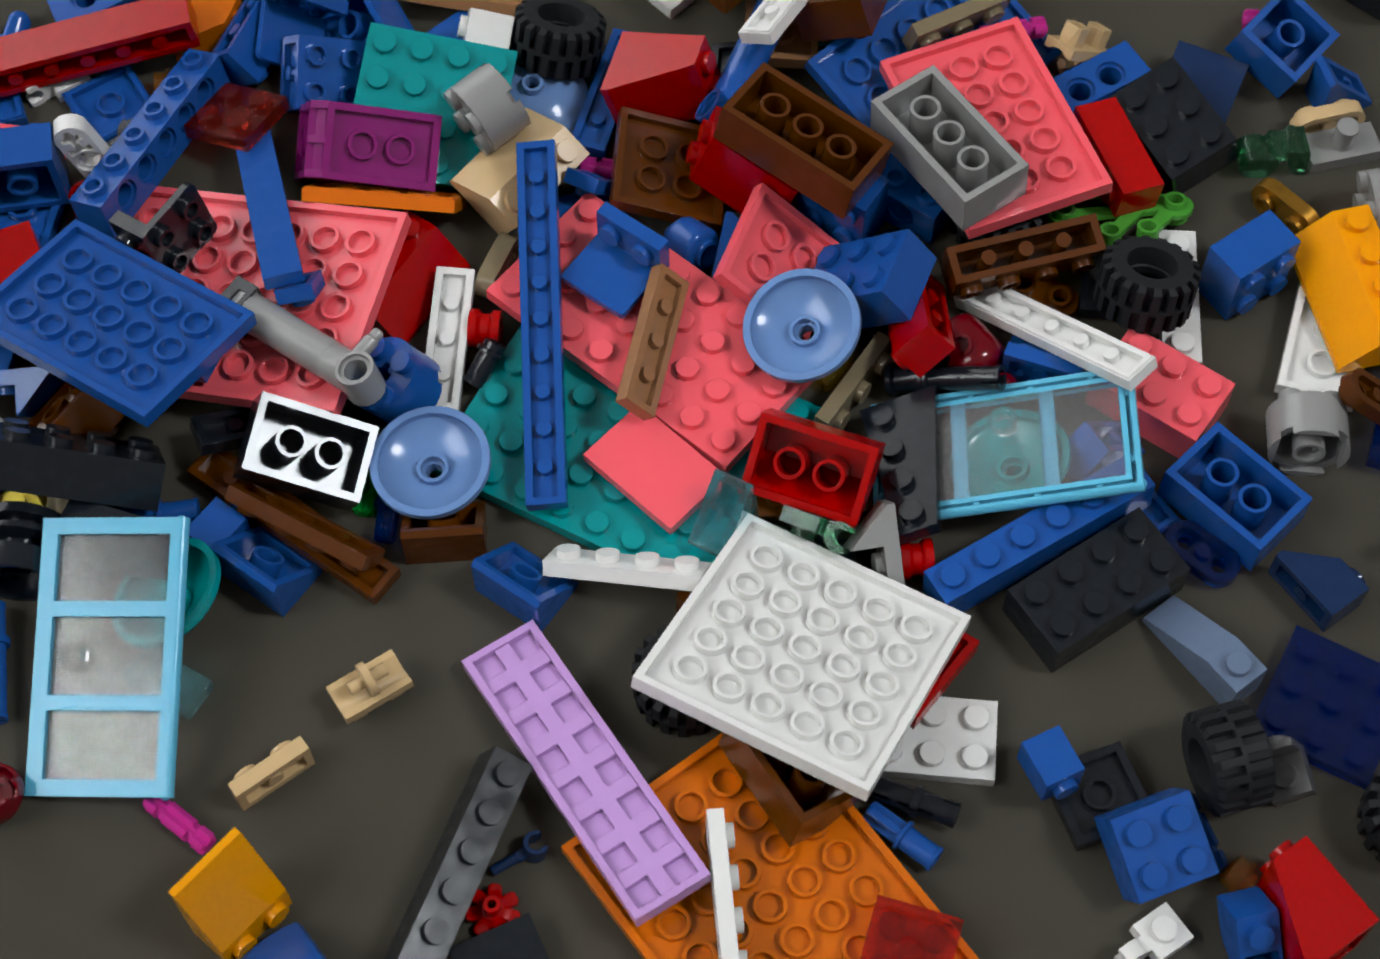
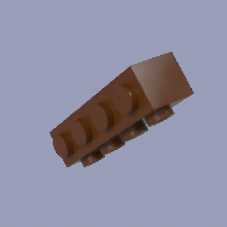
M1093 213L946 247L939 260V265L949 298L961 295L962 299H971L982 295L984 289L998 286L1000 291L1018 287L1022 284L1021 281L1035 278L1036 282H1043L1059 275L1058 272L1072 269L1073 273H1082L1091 270L1104 254L1106 245L1097 215Z

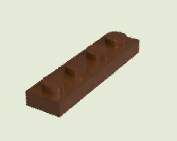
M243 480L230 484L224 500L236 505L238 512L248 517L265 520L271 524V528L277 533L287 536L293 535L305 541V546L314 552L330 554L339 559L340 565L348 570L361 572L379 565L382 561L386 549L264 486Z

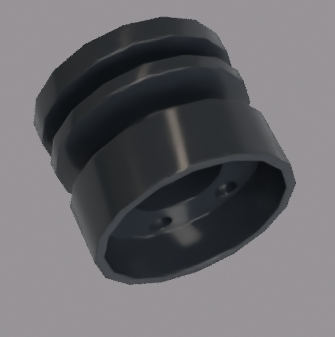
M0 502V598L14 601H38L43 518H60L61 514L42 505L28 502ZM64 542L63 544V554L66 548V542Z

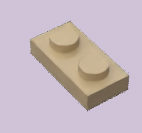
M298 736L292 741L286 740L275 746L270 752V756L258 764H250L243 767L235 774L234 780L229 782L228 786L241 809L245 811L314 765L315 761L308 745L301 736Z

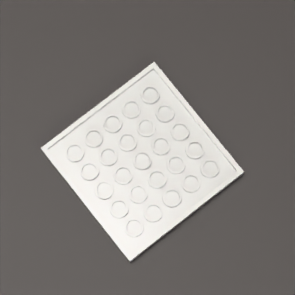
M747 513L632 676L631 688L866 802L967 630L971 616Z

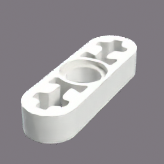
M63 114L53 121L54 144L77 170L87 178L109 150V145L90 123L78 114ZM84 152L99 153V155L92 157L82 156L81 154Z

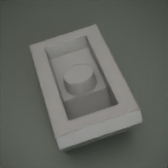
M886 499L878 500L848 538L844 547L850 551L876 548V553L871 554L872 570L905 585L895 503Z

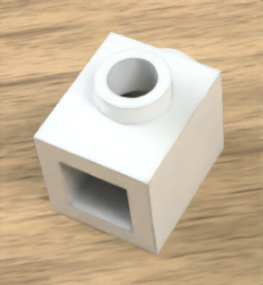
M471 7L468 10L467 16H460L457 37H462L464 41L509 49L515 17Z

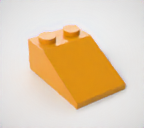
M236 827L226 834L168 891L192 931L221 959H241L249 950L257 945V938L268 927L274 928L285 919L290 910L289 906L293 903L286 888Z

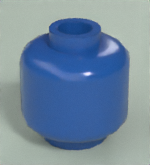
M689 216L682 217L667 227L663 237L669 240V248L701 271L708 269L714 264L719 245L718 235L714 229Z

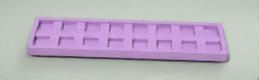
M533 619L461 660L464 670L524 760L533 766L531 770L636 927H639L712 881L709 870Z

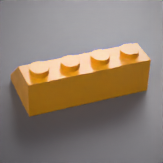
M1369 204L1331 211L1295 234L1301 243L1295 255L1296 262L1293 266L1337 374L1357 368L1380 365V230Z

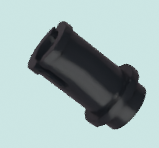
M485 337L483 342L477 344L479 351L467 373L463 376L466 382L479 389L490 379L499 361H504L506 358L504 355L506 347L489 337Z

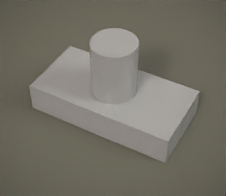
M1344 117L1338 121L1336 128L1302 134L1297 142L1309 173L1380 159V141L1371 121L1358 123L1351 117Z

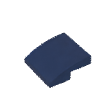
M1179 40L1172 57L1175 58L1226 124L1236 96L1247 74L1249 64Z

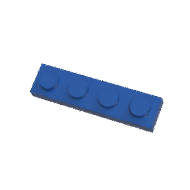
M613 28L572 133L590 153L589 156L599 159L606 158L617 126L600 88L622 31H626L618 28Z

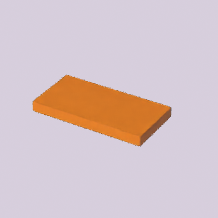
M318 182L305 185L302 188L301 201L441 213H457L466 209V199L460 193L424 192L399 188Z

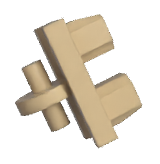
M1066 20L1061 34L1048 35L1044 45L1048 48H1059L1062 51L1057 61L1058 71L1061 74L1108 50L1105 46L1112 31L1094 21H1089L1086 26L1075 20Z
M390 649L366 664L363 661L354 665L356 670L326 686V690L346 723L350 724L366 716L370 711L387 701L402 695L414 685L395 653Z

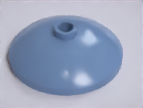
M516 64L510 93L515 102L520 99L525 108L527 107L564 125L573 133L589 91L583 78H578L577 80L545 78L539 76V74L530 73L525 68Z
M810 268L790 270L775 276L765 283L749 302L743 320L744 343L755 364L769 376L790 383L815 381L836 371L853 353L861 333V311L851 289L835 275ZM808 331L814 332L812 338L802 340L804 333Z
M443 406L416 408L390 422L376 439L369 465L371 480L383 502L399 514L423 520L446 517L468 506L484 488L491 469L490 446L481 427L465 413ZM435 470L442 471L441 475L436 478L429 477Z

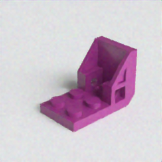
M309 100L300 105L293 180L351 185L359 183L435 192L442 115L336 101Z

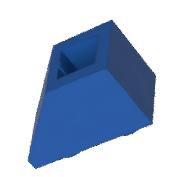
M1259 886L1216 895L1220 934L1229 959H1283L1279 910Z

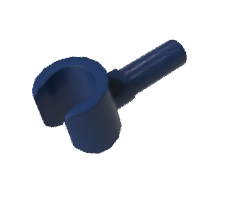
M538 830L530 831L524 837L522 848L489 866L493 875L496 876L525 860L530 863H540L547 855L549 845L544 846L540 850H533L529 847L530 844L536 843L541 838L542 832Z

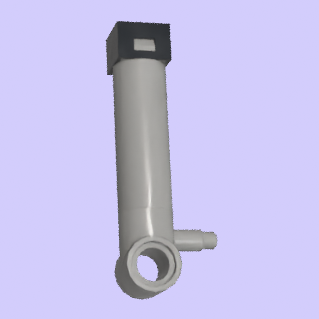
M239 275L221 293L222 296L254 312L257 324L243 337L249 334L344 392L354 405L369 406L382 398L385 393L386 383L373 358L370 356L372 351L378 346V342L383 338V333L378 328H373L352 350L268 300L262 295L257 286Z

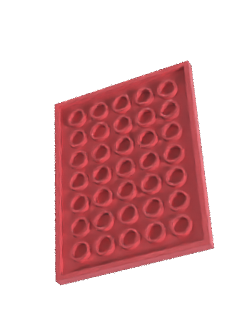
M157 186L133 218L147 224L178 188ZM197 190L216 222L217 229L211 240L202 246L189 262L187 268L180 274L220 295L239 275L257 286L265 298L277 304L274 289L266 290L262 279L245 195ZM287 200L303 273L321 270L325 286L316 300L309 305L293 307L292 303L278 306L353 350L361 339L372 331L412 221L407 212ZM249 334L246 337H242L220 358L207 383L196 381L179 397L181 399L251 408L253 400L262 391L339 415H341L347 399L346 394Z

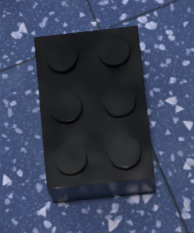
M1174 57L1166 60L1109 97H1116L1165 183L1164 186L1168 192L1184 193L1238 159L1237 138Z
M262 391L252 402L232 477L341 510L350 511L360 503L379 427Z

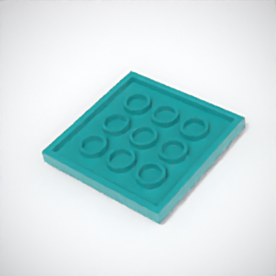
M370 22L353 104L442 115L435 187L457 191L449 181L481 150L473 139L475 137L473 132L470 130L464 133L455 122L452 115L456 112L445 100L443 92L484 63H489L496 68L512 87L518 51Z

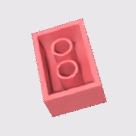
M1129 328L1121 341L1155 356L1158 365L1136 387L1140 436L1179 459L1217 422L1228 405L1236 383L1148 333H1138ZM1118 389L1088 393L1085 405L1116 423H1121Z

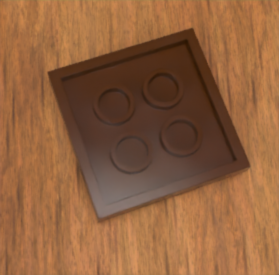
M622 106L617 116L609 203L621 211L672 223L682 217L689 216L714 229L717 233L722 226L724 202L689 179L691 163L686 162L688 146L691 140L697 141L700 125Z

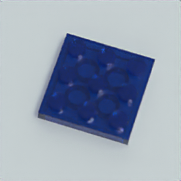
M1297 625L1256 712V716L1260 720L1267 737L1276 735L1292 737L1304 746L1310 764L1366 790L1380 761V663Z

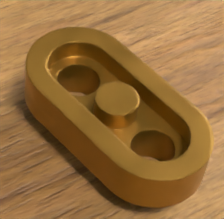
M1264 178L1251 191L1255 209L1261 214L1270 209L1294 235L1320 219L1317 212L1308 203L1274 178Z

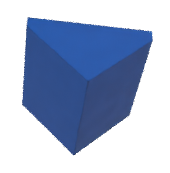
M261 526L215 541L211 547L212 551L219 558L221 574L282 617L287 614L315 582L323 570Z
M514 541L474 558L471 564L475 590L525 623L533 619L541 631L546 628L578 585V582L573 579L543 576L542 559Z

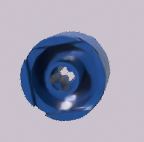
M383 337L370 356L385 380V393L376 403L359 407L389 424L398 416L413 409L436 406L442 392V384L438 382V371L441 373L440 367L432 358L401 338Z

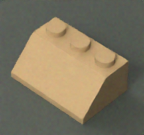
M527 107L525 109L531 121L530 125L488 156H485L480 151L449 181L498 234L501 232L508 234L518 227L516 143L555 140L557 146L558 186L563 182L568 167L577 168L590 155L564 125Z

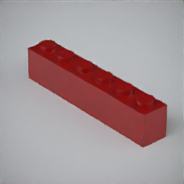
M139 0L0 36V98L24 92L26 88L32 86L40 88L201 46L196 12L191 1Z

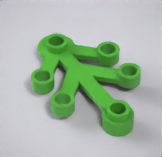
M1172 191L1160 194L1156 206L1153 208L1118 217L1113 216L1109 206L1075 208L1074 205L1048 213L1047 224L1096 213L1098 221L1116 219L1114 222H1105L1100 225L1105 245L1109 246L1113 245L1114 241L1122 239V236L1137 221L1136 237H1142L1143 235L1158 239L1159 233L1167 225L1179 226L1184 224L1192 215L1194 204L1183 193ZM1100 196L1092 198L1103 203ZM1144 216H1154L1152 219L1144 218L1139 220L1141 217Z

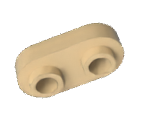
M1340 99L1332 104L1317 107L1306 106L1299 109L1290 120L1289 127L1294 139L1298 141L1299 136L1302 134L1336 128L1341 118L1351 117L1358 123H1362L1365 121L1366 116L1357 100Z

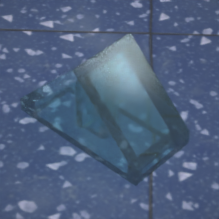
M717 468L713 473L688 543L718 556L747 513H753L754 485Z

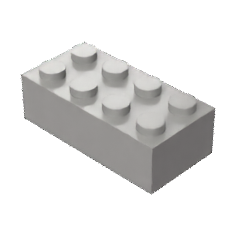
M935 65L871 100L870 128L894 143L891 153L963 231L1026 194L1029 164Z

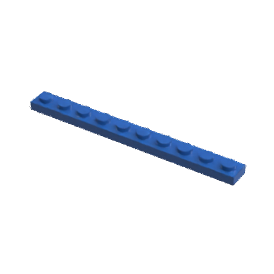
M551 139L516 143L525 503L528 511L569 508L557 146L555 140Z

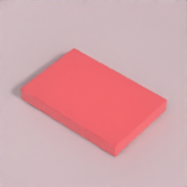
M629 412L583 454V459L589 466L670 535L727 483V476L656 416L643 421L632 412Z

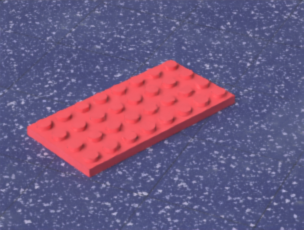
M592 193L584 194L559 219L561 274L598 234L596 212L605 202ZM669 248L670 266L668 268L690 284L655 416L726 475L752 447L761 412L769 408L785 412L813 381L790 383L775 379L763 372L752 360L743 339V320L748 305ZM518 258L486 290L487 299L521 323ZM561 279L564 356L617 394L643 297L625 318L620 319L563 283Z

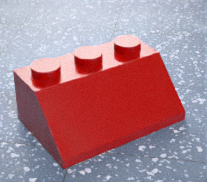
M403 210V212L408 213L412 222L373 328L381 330L384 338L398 337L409 343L430 318L436 266L471 269V266L435 225L409 210Z
M769 408L761 412L739 490L857 527L874 485L886 443Z

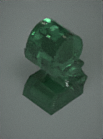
M1288 125L1283 130L1275 131L1271 129L1265 136L1249 134L1237 140L1239 173L1244 177H1267L1282 161L1286 160L1291 173L1296 175L1306 174L1311 152L1304 126Z

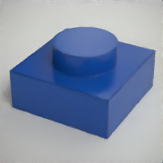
M567 168L563 182L576 186L574 193L583 196L589 193L595 196L610 195V179L588 170Z
M322 271L304 273L305 281L275 288L274 294L277 304L292 303L293 307H302L313 303L325 286Z

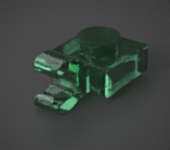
M785 504L779 518L780 521L793 525L790 533L814 541L815 535L819 534L823 537L824 543L830 551L842 555L848 554L849 549L838 544V535L843 531L852 534L856 532L854 526L845 522L829 521Z

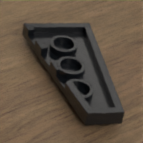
M935 384L859 410L867 437L886 443L878 473L886 499L895 503L901 545L941 532L940 486L938 484L940 463L937 435H939V421L937 418L938 391Z

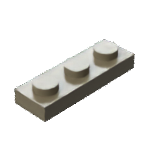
M968 0L912 23L902 42L909 52L940 42L943 38L952 34L955 37L968 33L974 28V25L985 22L986 25L992 24L1005 15L1004 10L1011 0Z
M880 331L875 334L817 412L814 418L815 422L841 430L845 428L851 416L849 411L855 403L862 404L872 388L871 381L877 374L882 376L887 364L893 359L889 354L891 346L889 336Z

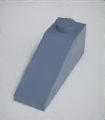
M1175 595L1146 615L1142 620L1219 704L1236 699L1241 701L1258 689L1268 670L1239 638Z

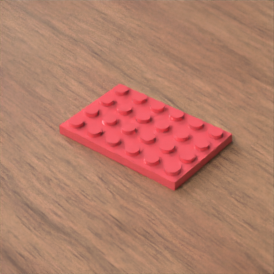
M1018 16L880 61L879 71L889 90L935 65L1029 164L1026 194L965 229L964 231L968 239L1112 192V179Z

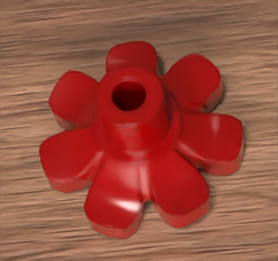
M491 883L488 886L487 895L477 889L471 902L475 906L469 907L465 918L469 923L477 922L474 927V933L478 936L520 917V912L513 909L519 904L518 897L513 891L503 896L501 884Z

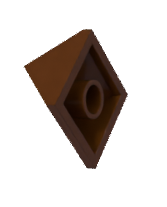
M472 501L462 510L438 519H414L403 515L400 540L407 565L470 561L488 553L486 502Z

